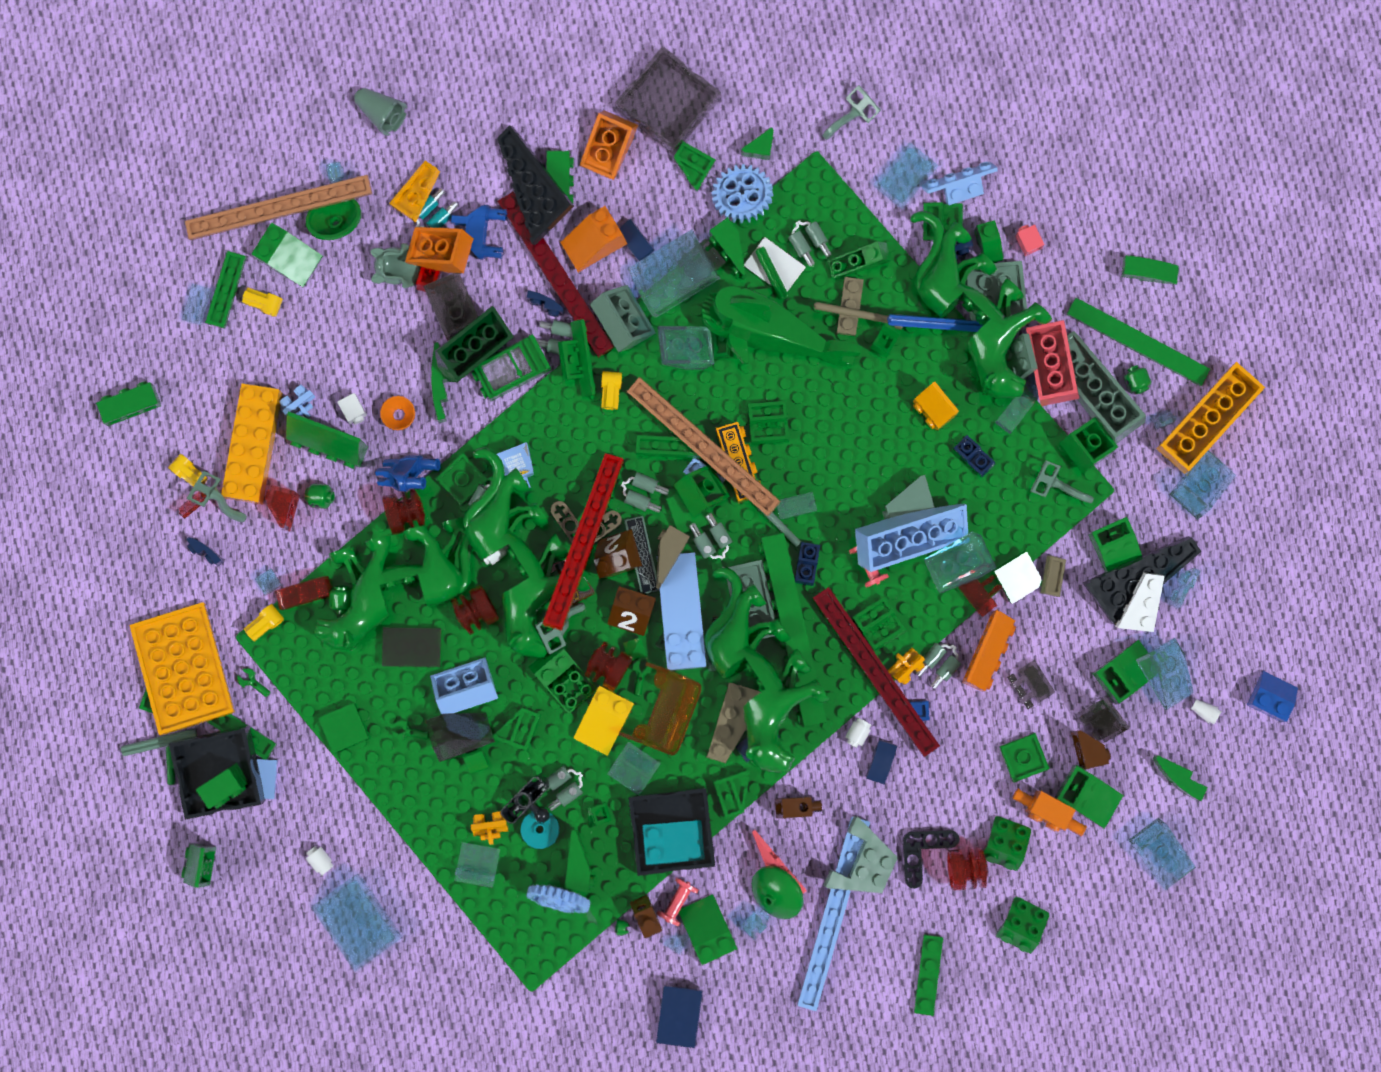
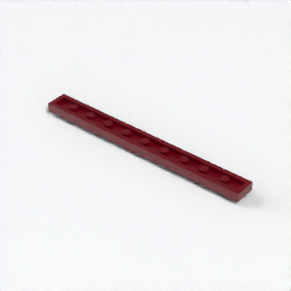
M514 191L498 200L500 207L507 209V218L573 320L584 319L587 328V341L599 358L614 348L613 344L545 239L542 238L536 245L531 244V236L529 230L526 229L524 223L526 221L523 212L520 211Z
M826 588L812 599L922 756L926 757L940 747L830 588Z

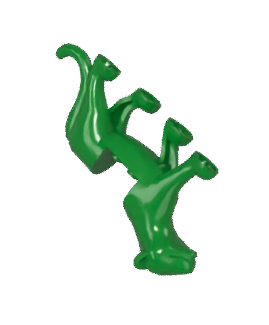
M927 211L914 213L910 217V221L913 223L924 221L932 227L934 233L932 248L914 276L915 287L922 300L940 318L946 316L962 301L964 309L969 313L972 311L976 315L975 319L982 325L967 343L982 385V394L996 399L1021 397L1026 380L1014 374L1007 366L1006 353L1015 335L1022 327L1034 320L1040 324H1047L1052 321V317L1046 309L1036 302L1026 310L1011 316V301H1019L1024 298V295L1008 278L1004 280L1001 286L997 306L978 290L965 285L969 274L974 270H981L987 275L994 274L997 271L995 264L983 253L957 264L955 244L956 242H969L972 239L969 233L957 222H953L948 231L945 232L941 220L933 213Z
M479 448L473 452V456L477 459L485 458L490 462L493 468V477L487 490L464 513L463 525L466 536L480 560L487 558L506 545L508 546V549H506L511 559H516L519 564L516 568L521 576L526 575L527 578L502 593L506 642L519 655L544 658L548 651L535 627L536 616L539 609L553 595L560 575L551 576L555 557L563 559L567 557L568 553L557 535L554 534L548 541L540 560L537 561L527 544L513 534L515 527L523 518L532 519L538 526L548 524V520L537 503L528 506H515L510 509V497L513 489L518 492L530 490L526 481L517 468H514L505 476L504 465L500 457L488 448ZM582 575L577 590L584 592L591 588Z
M464 517L441 523L445 532L453 533L451 540L443 550H441L439 542L429 533L426 526H418L403 531V535L407 540H418L424 544L425 556L422 565L400 564L384 568L391 545L390 535L373 538L365 542L366 547L374 552L365 569L358 562L353 547L330 553L329 557L335 564L344 563L348 569L352 581L351 602L349 609L339 618L318 619L317 626L314 629V636L333 649L353 650L356 644L370 631L389 617L383 588L388 591L398 588V584L410 585L416 583V579H419L426 606L450 601L465 592L472 581V546L467 539L464 529Z
M720 567L713 571V576L715 578H726L731 583L732 594L726 609L706 631L704 641L707 653L722 678L732 677L746 668L755 677H758L756 682L764 691L753 697L743 707L748 738L746 757L761 770L787 773L791 768V762L794 761V757L784 750L780 744L778 736L779 726L787 718L790 710L799 702L814 697L816 701L824 703L830 700L817 679L806 685L795 687L798 672L807 673L812 670L798 649H795L791 654L782 677L778 675L772 664L761 653L756 651L758 644L766 635H774L781 642L788 641L791 638L778 619L767 623H758L749 628L751 605L761 607L767 603L754 583L743 592L740 577L735 571L728 567Z

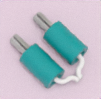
M440 188L433 196L429 194L419 215L420 219L423 220L439 205L437 200L445 194L443 189ZM453 202L446 209L442 207L426 224L429 228H442L452 218L450 214L458 207V204ZM417 219V221H416V222H417L416 227H419V226H420V222H419V220Z

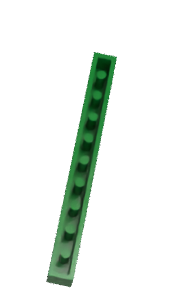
M781 533L763 537L758 546L760 554L765 556V562L762 563L764 572L768 573L770 578L767 581L769 592L773 591L772 607L773 611L777 610L778 618H775V620L778 619L791 638L785 642L780 641L781 647L785 648L787 653L784 656L785 665H787L793 651L798 649L812 669L807 673L798 672L795 687H799L817 679L785 535ZM814 697L807 698L796 704L800 710L797 713L798 722L803 724V727L827 722L823 703L816 701Z

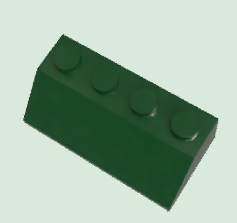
M494 306L489 307L435 350L438 368L448 382H459L514 337Z

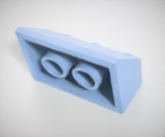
M486 657L430 676L435 699L442 717L498 699Z

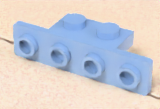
M982 162L974 168L968 167L958 173L946 174L940 179H930L927 183L922 184V189L928 194L944 189L946 203L952 205L984 194L981 176L996 172L998 169L991 162Z

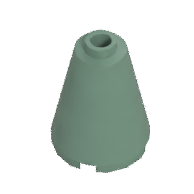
M367 88L359 89L354 96L355 104L384 135H391L389 132L392 130L396 132L406 118L407 114L404 113L405 108L407 109V105L400 100Z

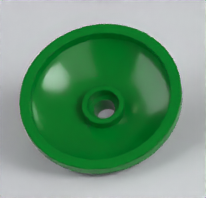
M353 199L309 210L306 216V227L309 233L317 239L336 240L345 237L357 227L361 220L362 212L360 205Z
M765 866L753 875L751 888L754 898L766 913L779 919H791L800 913L804 903L803 893L797 881L788 872L775 866Z

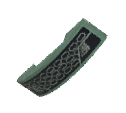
M644 517L625 520L626 529H632L642 563L641 567L636 568L641 594H648L660 591V589L656 588L657 575Z

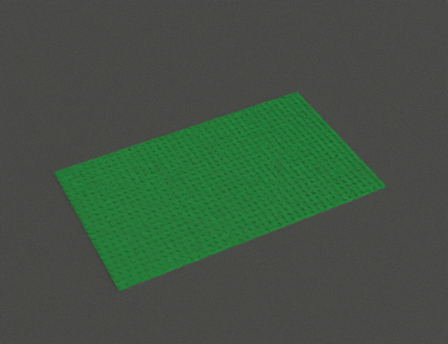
M818 151L813 152L772 187V203L768 204L769 210L763 209V216L758 213V219L750 217V222L747 219H744L743 223H740V219H737L735 223L731 221L739 232L744 264L764 237H766L806 267L787 291L788 296L779 300L773 287L745 266V279H742L740 276L737 277L731 270V267H733L729 261L725 262L721 257L719 247H714L710 240H708L637 300L656 332L653 336L621 352H618L614 346L612 350L599 358L589 345L595 395L582 397L579 379L563 380L560 364L440 465L439 471L433 470L425 477L426 488L424 490H409L339 550L353 547L358 562L365 569L374 552L366 547L365 542L373 538L390 535L391 545L384 568L400 564L422 565L425 556L424 544L418 540H407L403 535V531L418 526H426L429 533L439 542L441 550H443L451 540L453 533L445 532L441 523L464 517V513L469 508L468 503L471 500L470 498L461 506L435 478L463 452L489 479L484 485L486 486L491 483L493 477L492 465L485 458H475L473 452L479 448H488L498 454L527 442L534 475L527 478L531 488L526 492H518L513 489L510 497V509L515 506H528L537 503L546 516L548 524L544 526H538L530 518H523L513 531V534L527 544L537 561L540 560L548 541L554 534L557 535L567 553H569L572 543L553 517L551 506L557 501L564 502L580 523L606 453L623 458L624 461L605 514L609 511L618 512L622 522L618 528L602 539L627 531L625 520L643 516L657 575V556L660 543L658 537L663 529H668L669 525L676 528L666 498L678 495L673 484L686 475L683 471L693 458L636 456L637 435L678 436L627 391L639 377L642 378L705 435L713 439V442L720 448L716 428L738 422L739 426H743L746 437H743L745 445L749 444L752 455H749L751 463H755L757 473L754 475L756 480H760L761 484L781 501L773 513L801 542L820 545L814 586L796 583L817 680L830 700L823 703L827 722L803 727V724H799L797 713L800 712L799 706L795 705L790 710L787 718L779 726L780 744L784 750L794 757L790 768L792 770L879 695L812 599L829 587L855 625L853 616L885 597L907 630V632L875 652L888 671L898 661L895 657L897 653L903 656L911 648H914L920 655L924 656L935 643L942 641L999 592L1002 587L992 570L1023 551H1027L1032 562L1035 561L1114 493V488L1095 466L1085 473L1080 471L1060 445V442L1068 435L1025 386L1022 396L1017 398L996 399L982 394V385L967 343L976 332L902 327L900 336L886 358L871 349L873 342L884 325L883 322L858 318L856 336L837 334L839 314L814 308L816 302L841 306L844 278L850 277L864 280L860 310L888 316L898 313L909 316L940 318L934 311L928 308L915 287L914 276L919 268L918 264ZM817 221L828 240L826 245L831 255L825 257L821 248L814 246L805 230L808 224H799L795 232L801 231L812 250L809 254L815 264L809 266L804 257L800 258L788 239L792 235V230L796 227V222L813 223ZM877 241L887 243L892 261L864 271L835 279L832 278L828 260ZM735 286L742 289L745 287L751 290L771 288L773 292L768 298L787 309L826 341H846L863 346L860 355L855 357L851 367L836 366L817 357L773 352L749 346L748 364H743L738 357L713 358L714 333L703 322L702 306L709 295L719 292L724 287ZM956 308L942 317L966 320ZM603 328V330H604V332L606 333L607 337H608L609 340L611 341V339H610V337L608 336L607 332H606L605 329ZM603 371L622 372L618 410L601 408ZM934 381L959 410L957 415L938 431L935 428L931 429L925 421L927 418L923 413L919 414L913 406L915 404L913 402L914 399ZM786 401L789 442L751 445L748 404ZM966 435L981 447V450L995 461V465L983 477L973 470L954 450V447ZM699 459L705 465H709L704 459ZM1045 460L1061 466L1056 475L1059 480L1081 492L1092 495L1094 500L1092 503H1086L1056 487L1050 488L1046 497L1033 493L1030 490ZM1049 464L1044 474L1051 476L1055 466ZM637 472L658 480L657 485L669 489L667 495L654 491L652 494L632 485L633 480L624 485L626 486V494H628L629 490L651 498V503L661 507L660 512L658 513L648 508L645 512L624 503L626 497L623 495L622 482H626L630 477H635ZM922 475L926 477L934 508L966 504L969 540L878 569L880 575L888 574L889 578L881 581L878 585L874 584L870 587H865L864 584L870 581L866 570L858 565L857 553H849L850 549L857 546L855 529L884 520L882 511H885V506ZM726 479L723 485L730 497L711 508L716 522L723 524L733 541L728 545L729 550L725 553V558L722 560L720 558L712 559L709 556L704 559L693 541L695 535L692 531L684 533L690 537L681 554L695 553L704 639L706 631L723 613L731 598L726 578H715L713 571L720 567H732L759 560L765 562V556L760 554L758 543H761V538L782 533L750 500L738 504L733 486ZM1039 482L1036 491L1042 493L1047 483ZM555 507L556 511L554 513H559L563 518L559 520L561 523L565 518L571 516L570 514L565 516L563 513L565 507ZM610 515V520L607 523L602 520L601 523L605 526L606 531L610 529L607 527L608 524L613 523L615 525L617 523V516L613 517ZM567 521L565 524L567 531H573L576 528L574 521ZM707 525L698 528L701 533H706L716 552L712 556H722L726 547L720 549L709 531V528L712 526ZM601 526L599 528L597 536L601 535L603 532ZM785 536L795 579L801 543L795 547ZM598 541L593 544L582 574L596 594L580 601L584 603L586 608L568 619L569 626L563 635L566 646L563 648L597 688L601 686L634 703L608 756L574 739L576 731L595 693L568 714L530 670L529 666L538 658L519 655L507 645L502 593L527 578L526 575L521 576L516 568L519 565L516 559H511L508 553L492 566L490 563L487 565L483 560H480L472 548V581L465 592L454 599L440 604L426 606L419 579H416V583L410 585L398 584V588L386 591L383 588L389 617L370 631L351 651L333 649L314 636V629L317 626L318 619H336L344 615L336 614V610L330 608L329 592L334 589V586L339 585L350 586V589H352L351 576L345 564H335L329 557L273 604L284 617L282 623L274 629L268 630L255 642L246 634L244 629L237 634L236 639L531 992L535 991L631 908V901L649 893L673 872L637 875L629 797L706 788L712 837H714L738 816L725 819L714 781L749 770L746 809L787 774L759 769L751 760L746 762L736 748H734L726 763L707 758L729 683L762 692L764 690L756 682L758 677H755L746 668L732 677L722 678L709 659L705 641L706 668L668 671L666 653L655 646L664 632L660 591L644 594L656 598L644 636L608 625L619 586L638 593L641 592L636 569L612 577H598L594 563ZM555 557L553 564L566 560V558L558 559ZM557 570L551 573V576L559 575ZM765 573L766 580H770L769 574ZM773 591L769 592L770 598L774 599ZM552 596L537 612L536 624L544 620ZM777 610L774 611L775 618H778ZM543 624L540 626L543 633L553 629ZM775 636L762 639L756 651L761 653L772 664L778 675L782 677L786 668L784 656L787 655L786 649L781 647L780 641ZM559 637L549 640L551 642L550 648L557 642L561 644ZM641 637L646 657L639 658L641 659L639 668L643 672L646 669L648 660L652 666V673L647 674L644 678L641 696H635L634 689L637 673L632 671L633 664L639 659L628 662L623 643ZM486 657L498 699L442 717L435 699L430 676ZM351 703H355L369 739L333 754L318 718ZM521 708L541 714L527 751L492 739V736ZM401 720L407 721L409 728L429 732V738L426 740L407 736L404 738V741L398 740L392 732L401 734L405 730L401 726L393 724ZM475 726L489 767L470 774L462 755L457 732ZM747 729L744 731L737 745L747 738ZM562 766H565L567 770L573 769L576 772H581L583 775L581 777L583 782L581 790L583 794L565 807L561 804L551 811L548 805L558 799L556 795L573 782L580 785L579 775H575L573 772H570L572 778L554 791L551 788L548 789L535 802L539 808H546L553 814L559 823V836L551 846L536 849L527 845L523 840L521 823L532 812L529 809L515 823L509 824L507 822L508 832H501V838L494 839V845H489L488 840L481 841V836H473L471 824H473L474 815L483 814L485 822H492V813L500 812L534 776L540 774L547 778ZM523 795L524 800L529 802V798ZM606 802L611 821L589 828L588 808ZM510 803L507 807L511 808L514 803ZM522 811L517 814L518 817L522 814ZM542 826L536 828L538 833H542L544 830ZM573 829L578 830L592 869V875H595L594 887L590 888L589 892L567 891L575 892L590 900L587 913H565L553 910L552 908L541 906L535 903L536 901H531V899L526 897L528 887L532 885H549L565 890L571 830Z

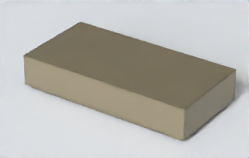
M1054 556L1046 557L1041 594L1060 597L1066 559Z

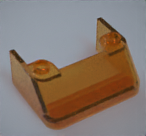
M646 662L645 666L657 670L654 684L657 688L661 689L647 725L639 724L634 729L632 736L623 732H619V735L663 753L675 755L680 749L701 694V685L669 669Z

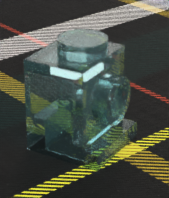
M756 909L740 926L755 940L757 938L755 933H762L767 928L766 922L771 917L763 909L761 911Z

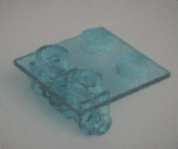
M462 842L458 866L455 870V881L493 888L500 849Z

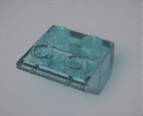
M628 742L607 774L640 796L661 763Z

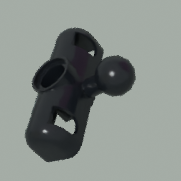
M540 774L534 776L504 806L500 812L501 816L509 824H513L529 809L534 813L537 822L545 823L550 817L549 811L546 808H539L535 804L543 793L548 790L550 785L548 779ZM523 795L529 798V802L524 800ZM510 803H514L511 808L507 807ZM522 811V814L518 817L517 814Z

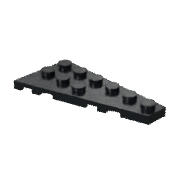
M509 125L497 137V140L508 166V174L513 181L512 186L520 211L523 212L526 221L524 222L526 229L529 230L531 236V244L536 245L574 205L516 129Z
M1187 536L1082 583L1109 621L1116 625L1124 614L1125 606L1131 601L1133 591L1143 572L1162 574L1164 576L1163 584H1165L1202 551L1193 538Z

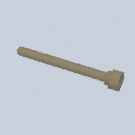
M820 302L814 304L816 310L888 323V315ZM894 326V327H895L896 329H900V330H901L903 326Z

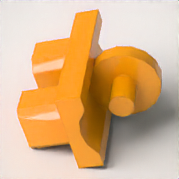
M911 648L903 656L899 653L895 655L898 661L888 672L899 683L906 685L911 680L909 674L914 670L916 672L921 671L925 667L923 663L925 659L914 648Z
M500 812L492 813V822H485L483 814L474 815L473 824H471L473 836H481V841L488 840L489 845H494V839L501 838V832H508L507 822Z

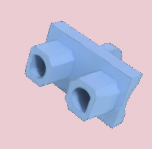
M299 385L294 390L299 397L297 400L292 402L288 396H285L279 402L286 416L289 411L299 416L305 415L309 418L311 415L308 411L313 408L309 402L315 396L310 390Z

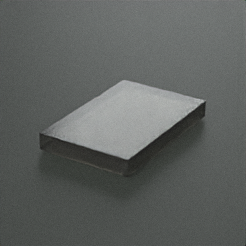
M383 628L382 666L441 667L442 629Z

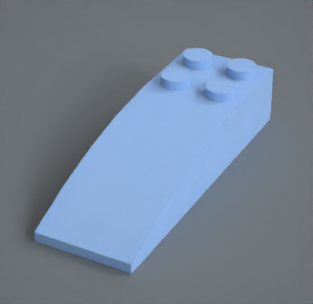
M966 504L907 513L855 529L858 565L872 572L969 540Z
M695 553L680 554L660 587L668 671L706 668Z

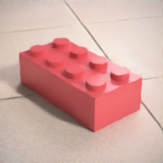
M1064 320L1026 328L1038 367L1034 374L1041 406L1080 399Z

